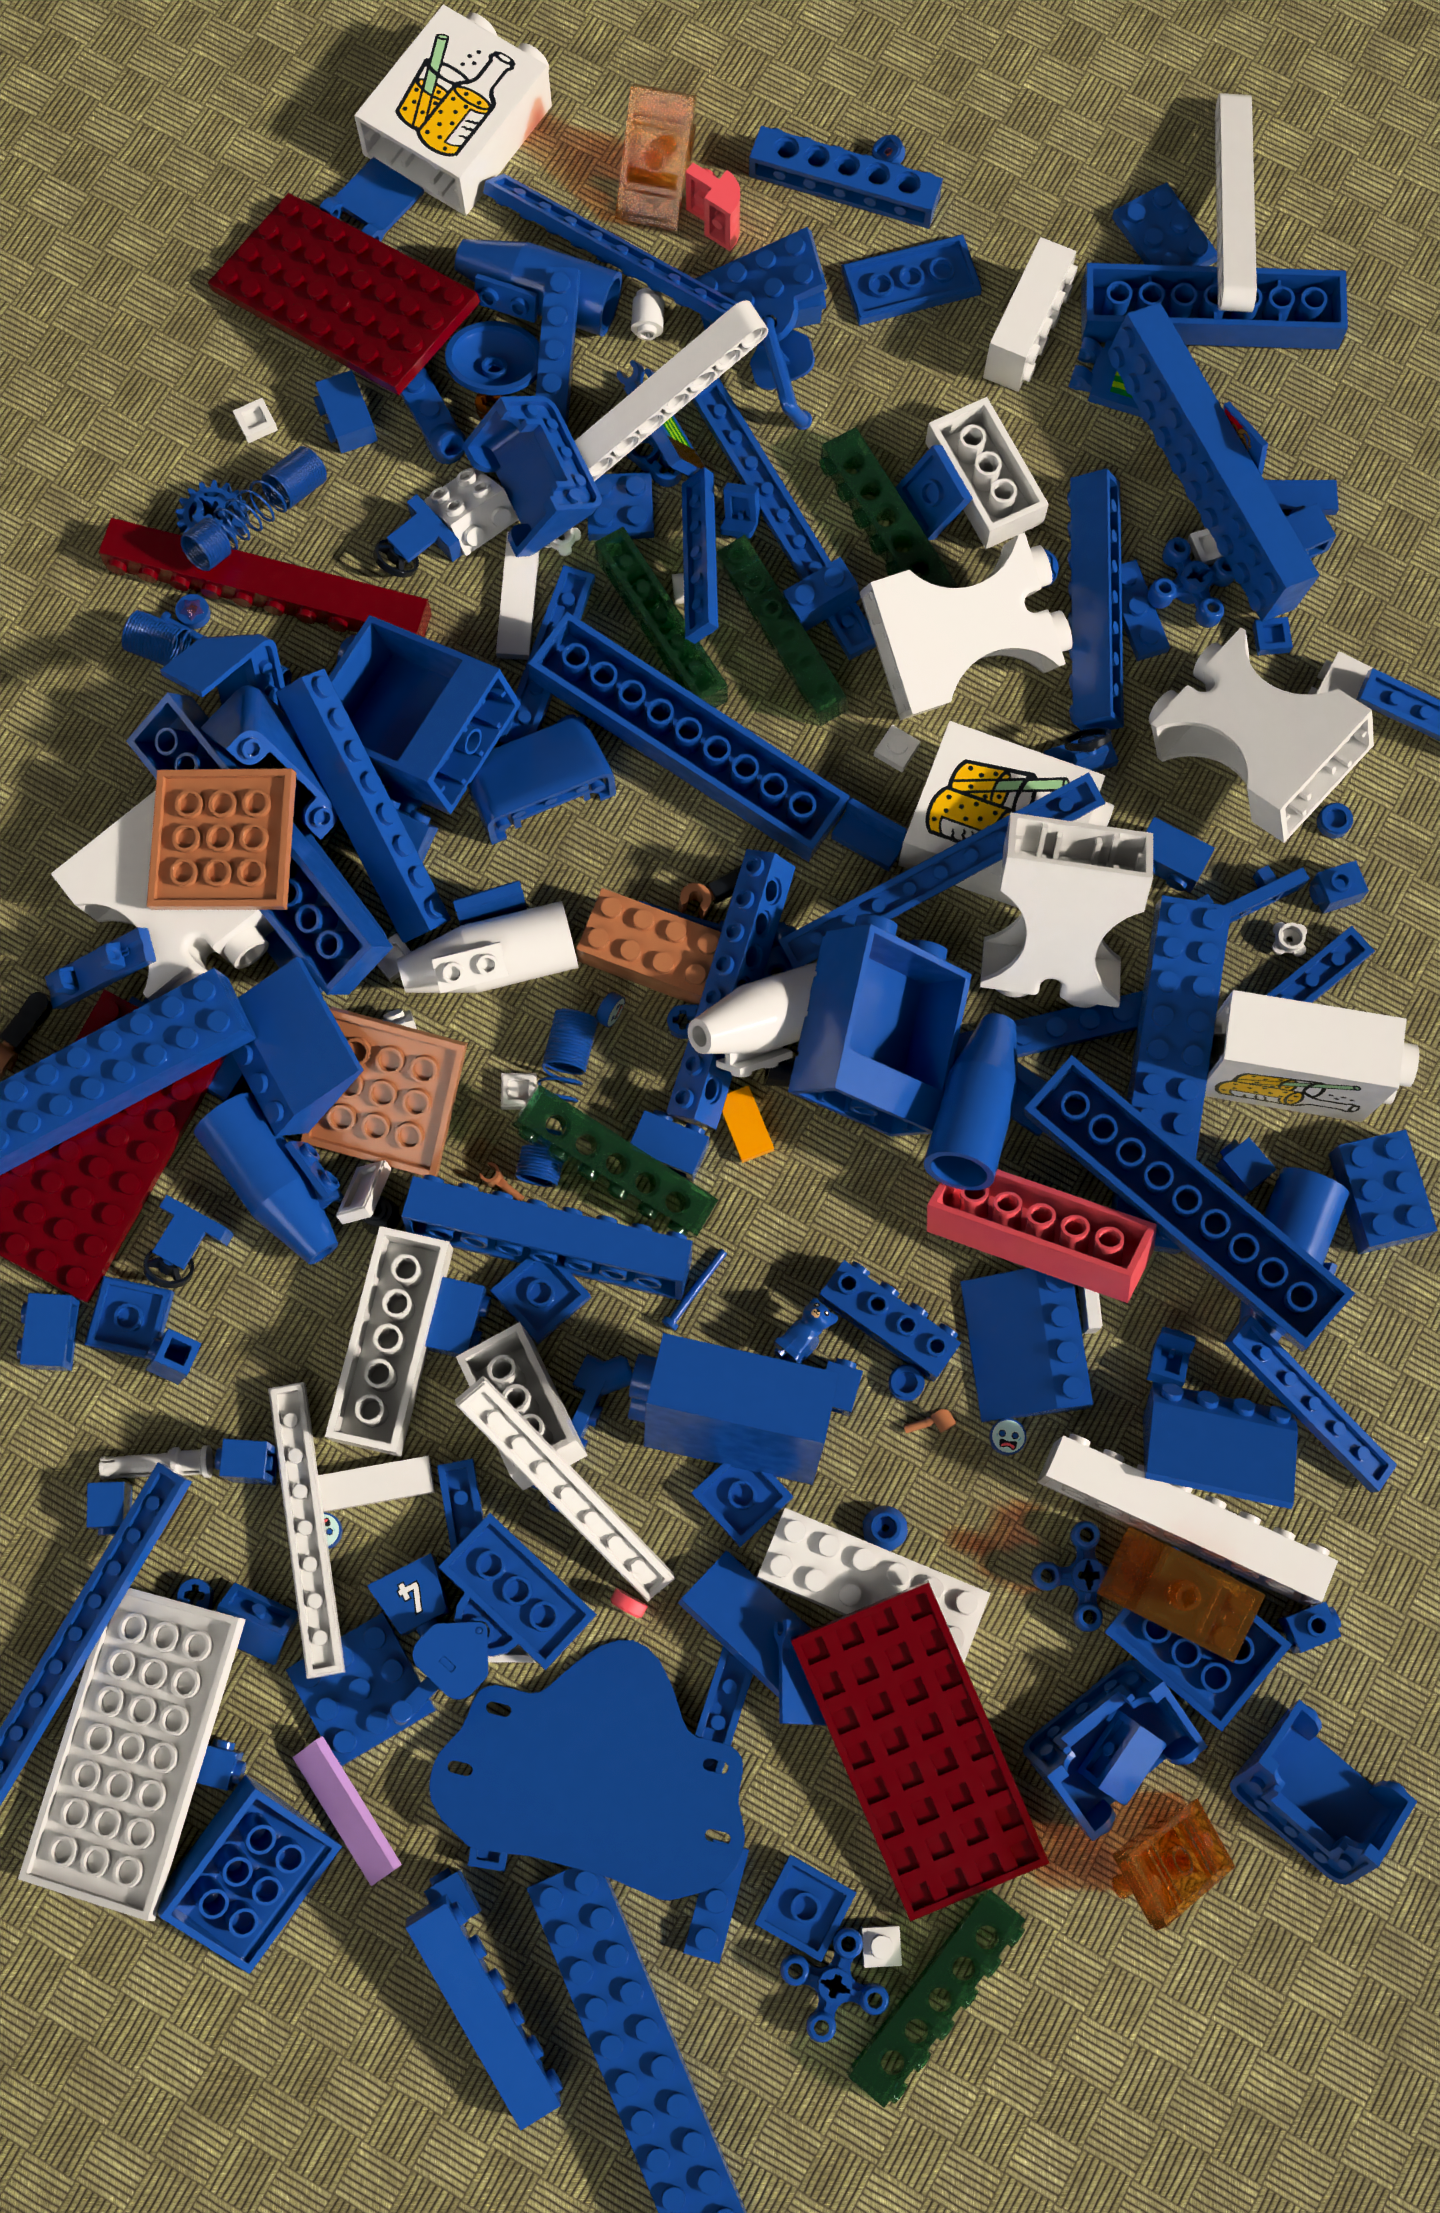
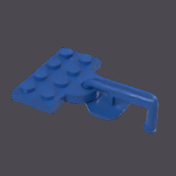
M805 227L695 278L737 303L746 300L750 301L757 313L762 316V320L768 328V334L758 344L750 360L753 377L761 389L777 390L783 412L799 430H806L810 427L812 416L808 411L802 410L797 405L791 382L807 375L812 370L815 363V355L807 335L793 330L799 315L798 302L827 289L812 232L808 227ZM702 318L704 330L714 323Z
M489 1513L438 1567L464 1593L456 1607L455 1623L434 1624L417 1641L413 1649V1660L415 1665L427 1677L404 1701L400 1700L392 1704L390 1716L395 1724L405 1725L438 1689L452 1699L460 1700L467 1698L487 1678L488 1657L507 1654L518 1645L546 1671L597 1614ZM486 1625L488 1626L489 1631H490L489 1637H488V1630H487Z

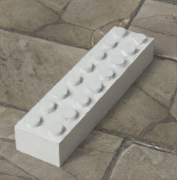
M1071 1433L1069 1438L1063 1435L1053 1443L1037 1483L1302 1605L1323 1601L1338 1560L1328 1556L1330 1553L1328 1549L1310 1542L1307 1546L1294 1541L1295 1535L1279 1527H1274L1273 1531L1259 1525L1261 1519L1243 1511H1240L1239 1515L1225 1509L1227 1505L1225 1502L1211 1496H1206L1205 1499L1191 1494L1192 1488L1146 1479L1144 1465L1138 1464L1137 1468L1123 1463L1124 1457L1108 1449H1104L1103 1453L1089 1447L1091 1443L1089 1440Z

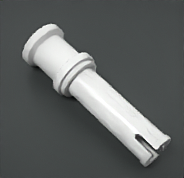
M203 1445L202 1449L181 1451L179 1447H173L169 1449L168 1453L103 1456L100 1458L99 1475L101 1480L149 1477L159 1462L167 1465L182 1476L203 1475L204 1478H211L213 1474L212 1448L210 1445Z

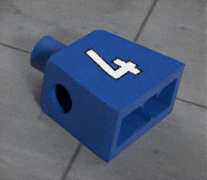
M431 1553L367 1585L397 1631L403 1636L417 1630L421 1638L434 1624L438 1623L437 1619L451 1612L437 1559Z

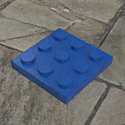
M383 1612L341 1637L345 1673L307 1679L304 1659L285 1669L320 1736L324 1737L341 1766L346 1765L437 1711L430 1698L405 1725H397L390 1716L392 1704L396 1701H404L422 1681Z

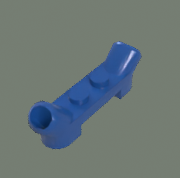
M423 367L400 395L421 430L426 445L435 460L442 464H452L457 462L464 454L462 444L466 441V437L456 425L426 369Z
M587 1354L573 1382L574 1389L584 1393L572 1419L573 1426L584 1449L587 1447L588 1440L583 1438L589 1425L595 1427L602 1414L603 1407L598 1406L602 1396L631 1384L633 1373L625 1356L619 1355L602 1361ZM547 1499V1502H548V1504H549L550 1510H552V1511H554V1512H560V1511Z

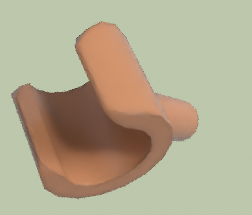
M488 1162V1165L496 1174L493 1178L487 1179L479 1173L484 1184L490 1188L498 1187L505 1193L512 1195L514 1200L523 1201L525 1197L503 1179V1173L499 1167L493 1162Z
M941 1409L925 1419L903 1426L905 1433H910L935 1424L939 1432L942 1433L956 1425V1421L950 1411Z

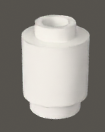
M642 288L637 291L636 296L633 298L631 331L642 340H653L663 333L665 302L661 292L653 291L650 288Z

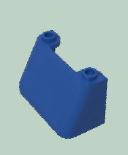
M544 396L500 397L462 444L468 460L475 469L487 473L496 472L521 524L515 525L509 531L508 541L516 557L534 555L592 515L602 503L600 491L555 403Z
M246 685L237 689L200 729L243 764H256L271 752L286 768H292L296 772L293 818L321 840L333 828L338 815L287 715L257 687Z
M574 714L562 717L557 724L492 749L471 784L468 783L467 785L469 794L492 845L507 839L505 831L512 824L515 829L522 827L521 820L581 796L584 801L591 799L590 793L598 794L601 801L616 795L615 777L608 761L585 719L580 716L576 717Z
M1136 1660L1123 1662L1034 1733L1023 1746V1753L1082 1831L1092 1841L1106 1834L1112 1828L1116 1814L1110 1805L1115 1799L1098 1789L1079 1774L1077 1770L1118 1709L1166 1743L1165 1749L1149 1772L1165 1759L1174 1765H1188L1195 1761L1198 1755L1208 1747L1164 1681Z
M1299 1699L1287 1709L1242 1765L1231 1781L1230 1789L1240 1802L1326 1877L1338 1884L1347 1885L1380 1866L1417 1801L1406 1792L1401 1784L1395 1781L1382 1780L1372 1785L1316 1737L1322 1728L1318 1714L1313 1708L1305 1705Z

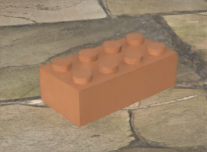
M602 888L578 943L576 952L578 962L687 1003L699 1005L721 932Z

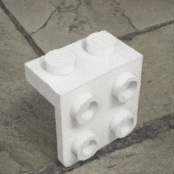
M474 467L461 471L455 479L445 486L432 491L430 496L424 500L430 509L459 539L462 553L465 556L519 520L504 488Z

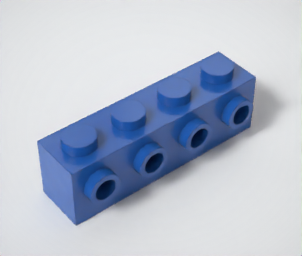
M843 1260L820 1292L818 1300L907 1364L918 1368L924 1376L935 1382L961 1345V1342L956 1339L958 1334L943 1323L937 1326L927 1319L929 1314L919 1305L913 1302L907 1305L898 1298L899 1292L889 1284L881 1282L879 1285L868 1277L870 1272L861 1264L855 1261L849 1264Z

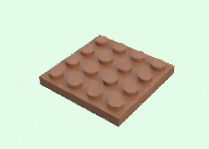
M292 768L157 770L147 907L151 910H287L296 772Z
M331 1007L330 1011L364 1071L310 1132L302 1134L301 1142H307L315 1147L374 1163L386 1160L390 1167L422 1176L432 1175L437 1177L468 1043Z

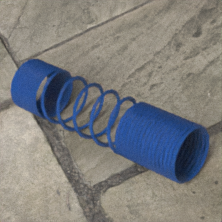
M299 446L289 453L284 459L263 473L261 480L253 481L250 484L249 490H241L238 493L237 499H229L225 504V509H216L213 512V518L202 519L194 527L182 534L181 546L187 558L192 564L203 571L213 569V567L217 566L231 554V550L238 549V542L233 533L223 523L216 520L215 515L219 511H225L227 521L234 533L242 540L249 541L250 532L245 523L235 513L227 510L230 502H237L243 519L252 529L262 531L263 526L260 517L248 504L240 500V496L245 492H249L252 504L258 514L266 521L274 522L275 515L271 506L261 495L252 491V487L256 483H262L263 492L269 503L277 511L285 513L327 480V471L322 460L314 451L305 446ZM252 494L259 497L266 504L272 514V519H268L262 514ZM240 503L246 506L257 518L260 524L259 529L248 521ZM228 513L233 515L242 524L247 532V538L241 536L235 529ZM216 523L221 525L230 534L235 542V547L231 546L228 537Z
M136 610L125 623L121 644L125 651L165 666L190 646L192 631L141 610ZM281 665L284 683L287 686L291 683L292 673L290 668Z
M561 1008L555 1011L549 1040L547 1041L543 1057L544 1060L541 1065L543 1070L551 1077L541 1078L537 1082L539 1088L547 1094L538 1095L533 1099L534 1104L543 1111L534 1112L529 1115L531 1123L540 1129H531L525 1132L526 1139L534 1145L528 1144L521 1147V1153L518 1157L519 1163H517V1170L514 1174L521 1181L543 1187H556L559 1185L558 1182L566 1152L561 1149L543 1146L530 1139L528 1134L531 1132H549L567 1138L570 1137V1134L543 1127L536 1123L532 1117L544 1114L567 1120L575 1118L569 1114L550 1111L539 1105L536 1100L542 1097H555L572 1103H577L579 1100L574 1097L552 1093L541 1086L540 1083L544 1080H560L576 1086L583 1085L579 1080L559 1077L549 1072L545 1066L562 1073L584 1074L589 1062L588 1059L596 1033L595 1030L598 1026V1021L594 1016L574 1009Z

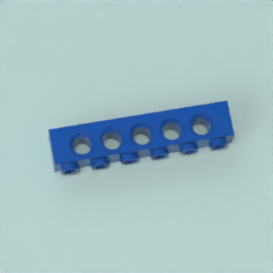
M761 126L749 156V177L927 229L930 228L941 195L943 178L937 177L930 172H920L906 168L899 163L885 162L875 159L871 155H861L844 150L840 146H830L816 142L809 137H799L785 133L778 128Z

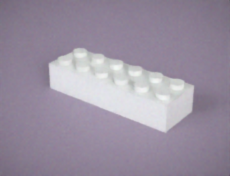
M379 1226L325 1437L330 1441L401 1457L428 1352L425 1343L442 1277H447L453 1248L449 1241Z
M787 1508L783 1511L757 1576V1579L841 1615H847L929 1580L963 1662H965L991 1594Z

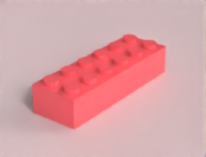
M999 1169L996 1171L993 1184L982 1190H961L939 1183L927 1204V1232L1125 1303L1129 1302L1154 1252L1157 1224Z

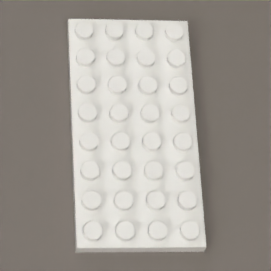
M128 1589L87 1659L20 1870L19 1880L145 1921H155L246 1619L137 1589Z

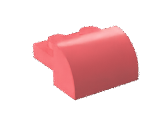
M692 163L685 171L686 210L704 221V235L731 251L736 245L740 234L739 183L728 170L719 179L711 170L701 168L697 164Z

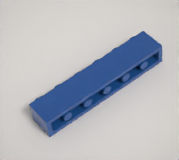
M445 1894L407 1917L405 1928L521 2131L561 2106L559 2091L563 2089V2086L555 2070L551 2068L547 2071L540 2058L544 2056V2052L534 2035L528 2037L521 2024L525 2022L520 2008L515 2001L509 2004L502 1991L506 1989V1985L496 1968L489 1970L483 1959L487 1952L477 1934L471 1937L464 1926L468 1919L462 1906L458 1901L451 1903L449 1897Z

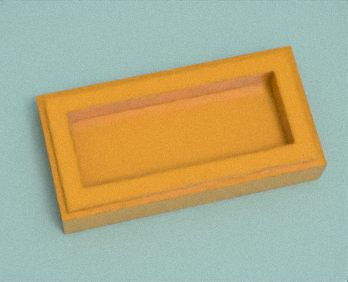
M749 1085L729 1092L724 1103L722 1116L741 1163L773 1152V1143Z

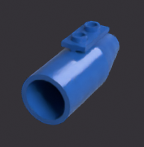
M463 239L456 252L455 270L475 283V292H477L481 301L478 305L535 323L537 315L542 317L546 266L576 267L581 270L576 328L603 337L612 324L622 290V273L531 242Z
M998 1013L985 1015L949 1071L924 1159L926 1172L944 1185L961 1190H982L988 1188L994 1182L1018 1092L1016 1023L1008 1016Z
M242 1093L224 1101L199 1121L194 1129L195 1137L257 1222L309 1265L323 1260L338 1247V1241L325 1208L333 1202L341 1201L344 1196L338 1189L340 1187L339 1181L331 1172L324 1170L318 1161L320 1156L312 1145L301 1141L287 1142L283 1136H275L252 1093Z
M1284 1167L1280 1170L1263 1216L1333 1275L1335 1274L1338 1265L1332 1262L1324 1263L1348 1199L1349 1191L1339 1182L1317 1172L1297 1167ZM1241 1301L1239 1322L1243 1317L1252 1315L1278 1342L1282 1335Z

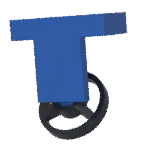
M418 494L407 501L411 518L387 536V539L378 542L373 551L374 560L380 568L393 576L402 578L415 574L419 566L417 556L433 543L452 562L462 555L459 539ZM379 551L386 554L388 560L395 564L397 569L388 565L381 558ZM412 561L414 568L404 570L405 562L409 563Z
M1093 727L1076 731L1065 737L1064 745L1043 752V754L1094 772L1117 766L1119 761L1111 743V729L1106 727Z
M166 1195L159 1207L167 1214L173 1216L155 1248L146 1255L143 1272L150 1282L159 1287L178 1288L191 1280L194 1272V1262L191 1257L205 1235L228 1246L234 1234L225 1226ZM188 1264L190 1272L181 1279L179 1269L184 1270ZM148 1267L158 1268L161 1273L171 1275L174 1281L157 1278L150 1272Z

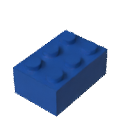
M1406 1129L1341 1144L1328 1154L1336 1181L1349 1191L1344 1208L1358 1255L1423 1240L1438 1231Z

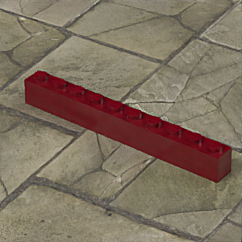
M115 518L110 519L98 552L106 568L115 574L125 575L129 573L137 575L140 579L149 583H156L157 581L168 583L180 591L195 590L211 599H220L222 597L232 600L242 607L250 608L251 606L264 608L268 613L276 616H282L283 614L295 616L298 620L307 624H314L315 622L326 624L338 632L349 630L358 633L368 616L371 615L424 637L432 615L429 601L426 598L239 550H231V554L217 566L213 567L210 571H203L192 564L185 555L181 546V535Z

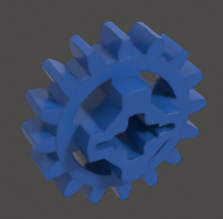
M213 480L211 487L207 488L203 482H199L200 490L197 492L191 488L187 489L190 498H180L179 501L183 509L176 510V515L179 519L177 525L181 533L187 532L204 518H213V512L218 508L225 509L226 502L229 499H237L240 491L235 490L232 492L230 484L227 482L222 488H219L216 480ZM230 502L227 510L234 511L247 524L238 509L237 502ZM240 503L244 515L250 522V518L247 513L249 509ZM219 511L215 515V519L229 528L236 538V534L227 521L225 511ZM228 513L229 518H233L231 523L239 534L245 535L247 532L242 524L233 515ZM216 523L224 531L229 541L235 544L230 534L221 525Z

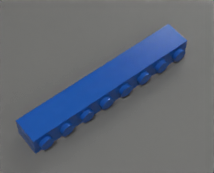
M1106 468L1071 477L1070 491L1067 493V501L1071 509V521L1067 525L1068 534L1071 539V551L1068 553L1071 582L1068 584V592L1072 600V612L1069 613L1068 621L1072 630L1073 642L1072 648L1069 650L1072 660V674L1069 676V685L1073 692V704L1070 705L1069 714L1072 723L1080 730L1093 727H1106L1113 730L1124 727L1120 482Z
M325 669L300 677L275 692L402 942L410 941L450 921L451 918Z

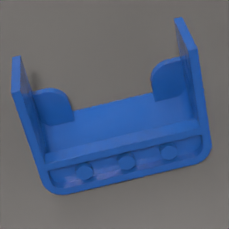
M262 634L202 637L160 670L162 676L202 698L217 686L221 705L240 687L246 685L255 686L263 691L285 713L275 693L285 687L277 646L273 640ZM269 752L258 763L247 766L250 769H256L267 758H269L272 755V753Z

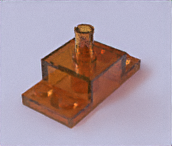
M634 83L631 85L615 219L673 231L678 230L683 195L686 193L685 171L691 165L696 124H693L696 95Z
M1130 1526L1127 1527L1096 1592L1233 1663L1265 1597V1594L1235 1580V1578Z
M1197 1798L1184 1804L1171 1816L1147 1826L1112 1854L1122 1873L1113 1877L1112 1885L1115 1893L1121 1899H1126L1131 1895L1135 1896L1149 1924L1153 1925L1155 1931L1170 1925L1233 1870L1235 1865Z

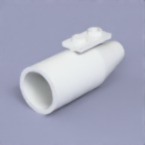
M562 901L461 925L397 959L405 993H479L579 968Z
M817 962L736 988L689 1023L688 1038L692 1047L700 1054H725V1058L716 1060V1067L731 1072V1075L735 1077H747L752 1075V1071L761 1068H773L778 1066V1062L793 1058L792 1051L783 1048V1046L800 1040L804 1018L808 1014L807 1009L813 978L817 975L815 971Z

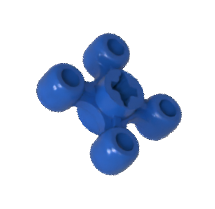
M1181 537L1172 538L1167 542L1162 551V559L1167 566L1176 569L1177 578L1172 581L1168 578L1155 580L1147 593L1148 602L1151 606L1158 609L1166 608L1175 598L1186 604H1195L1196 622L1204 628H1212L1223 617L1224 605L1219 599L1210 596L1209 587L1213 584L1218 587H1227L1235 580L1232 570L1225 557L1217 559L1211 567L1200 561H1191L1189 542Z
M1080 1521L1073 1526L1070 1532L1071 1542L1076 1548V1559L1067 1567H1060L1048 1561L1040 1562L1032 1570L1031 1579L1035 1587L1043 1591H1050L1061 1585L1072 1588L1078 1597V1604L1073 1612V1622L1079 1630L1092 1632L1097 1630L1103 1622V1613L1097 1604V1594L1100 1589L1111 1585L1122 1591L1134 1590L1142 1581V1573L1140 1568L1133 1562H1121L1114 1567H1106L1099 1563L1095 1555L1096 1546L1100 1541L1099 1528L1090 1521ZM1082 1529L1090 1533L1089 1542H1084L1080 1538V1531ZM1085 1567H1087L1088 1573L1095 1576L1094 1580L1088 1582V1586H1086L1084 1579H1079L1078 1573L1084 1571ZM1042 1570H1048L1051 1573L1052 1579L1049 1583L1041 1579ZM1123 1570H1128L1131 1573L1132 1579L1130 1583L1123 1581L1121 1576ZM1086 1610L1093 1615L1091 1624H1087L1083 1620L1082 1616Z
M844 1927L836 1932L833 1938L834 1957L827 1966L814 1967L800 1954H790L780 1964L781 1977L787 1984L791 1986L809 1985L818 1993V2006L807 2018L806 2030L810 2038L819 2043L828 2042L836 2033L835 2012L842 2003L848 2001L855 2002L861 2006L864 2012L875 2016L885 2012L889 2006L890 1998L884 1986L879 1983L860 1984L851 1975V1963L863 1948L862 1936L852 1927ZM851 1936L855 1941L854 1946L848 1950L842 1948V1939ZM797 1963L801 1965L802 1971L798 1976H791L788 1973V1968L791 1964ZM835 1974L840 1975V1981L847 1989H836L834 1994H830L829 1987L823 1983V1980H833ZM871 1993L880 1994L881 2000L877 2005L868 2004V1996ZM818 2020H825L828 2023V2028L824 2032H817L814 2029L815 2023Z

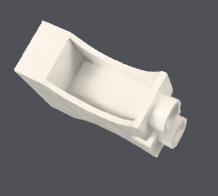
M1025 532L1018 534L1003 545L999 560L992 572L983 582L963 588L940 587L924 581L910 570L870 582L859 592L900 720L950 703L960 678L979 659L991 656L1014 657L1030 663L1042 673L1049 672L1066 664L1062 652L1070 650L1073 642L1071 630L1063 612L1058 610L1050 613L1046 609L1033 613L1025 607L1024 600L1026 597L1039 591L1041 587L1052 583L1051 566L1045 550L1041 545L1030 548Z
M1241 627L1224 646L1217 642L1212 643L1199 656L1194 666L1193 675L1205 684L1206 692L1197 691L1189 685L1179 694L1174 690L1167 691L1155 703L1149 716V724L1152 728L1157 758L1163 762L1178 757H1204L1218 761L1231 768L1247 786L1252 822L1283 843L1286 842L1374 746L1372 710L1340 689L1321 694H1296L1270 685L1251 666L1246 630Z
M156 790L51 873L74 905L97 922L116 921L140 928H148L156 957V962L149 965L148 979L143 992L150 1001L209 971L206 966V959L213 952H217L229 963H232L236 969H242L253 964L267 951L269 942L265 937L275 930L260 910H151L147 907Z
M1011 812L1003 846L1000 891L1016 904L1021 914L1008 927L984 937L980 987L996 989L1005 996L1017 998L1028 994L1036 995L1039 992L1041 982L1047 979H1055L1060 982V997L1073 1006L1089 1008L1095 1005L1119 1008L1121 957L1108 947L1103 938L1115 925L1145 910L1153 880V833Z

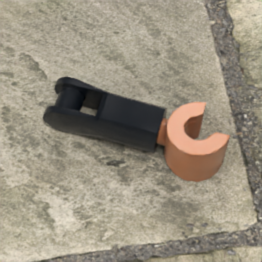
M742 864L706 883L705 886L700 883L687 884L680 893L679 912H685L688 902L696 900L700 903L698 914L703 919L709 912L711 901L714 904H718L733 895Z
M32 993L19 1010V1013L14 1016L0 1034L2 1041L0 1043V1081L5 1074L6 1068L12 1072L17 1062L18 1054L14 1050L20 1053L38 1030V1027L51 1014L52 1004L44 993Z

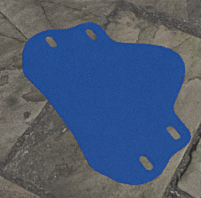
M617 1640L599 1646L573 1664L541 1692L527 1693L499 1685L487 1686L481 1689L474 1698L461 1729L439 1752L430 1775L429 1789L431 1802L441 1820L467 1846L481 1851L530 1856L611 1878L659 1900L670 1901L706 1892L726 1881L736 1869L744 1847L745 1832L739 1807V1791L743 1774L742 1757L732 1746L696 1737L687 1729L673 1687L660 1660L649 1648L634 1640ZM490 1702L504 1704L511 1708V1713L507 1717L489 1713L486 1706ZM706 1759L725 1762L728 1765V1771L720 1774L706 1770L703 1767V1762ZM451 1761L466 1763L472 1766L473 1772L469 1776L456 1774L448 1770V1764ZM709 1829L725 1832L730 1835L731 1841L727 1845L711 1842L705 1838V1833Z

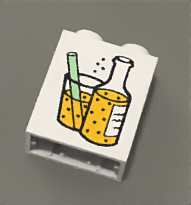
M443 4L354 115L363 155L369 159L375 157L422 187L426 193L467 216L484 194L485 181L499 175L552 107L549 64L543 54L532 45L521 43L518 47H515L498 37L493 26L479 14L468 13L464 17Z
M949 721L903 841L898 865L910 869L1007 817L1011 812L1014 813L1088 772L1100 792L1106 775ZM1105 802V805L1073 822L1107 826L1114 805ZM1002 860L955 885L1017 907L1007 895L1000 891Z
M1233 990L1216 1014L1205 1096L1363 1122L1382 1103L1391 1105L1399 1086H1412L1418 1069L1419 1047L1416 1044L1404 1043L1406 1018Z

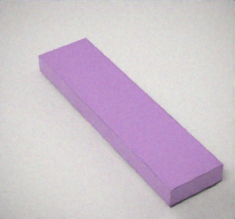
M324 1737L316 1739L292 1757L369 1884L373 1886L402 1865Z

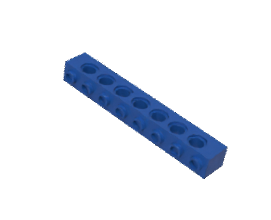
M746 849L695 1018L739 986L763 978L796 868L774 852ZM688 1039L666 1111L667 1114L686 1123L717 1130L733 1077L731 1072L716 1067V1060L725 1058V1054H700L692 1047Z

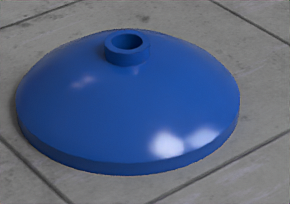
M501 321L479 322L464 327L452 336L446 346L445 364L451 377L470 391L488 396L508 395L526 388L537 379L540 344L530 332L517 325Z

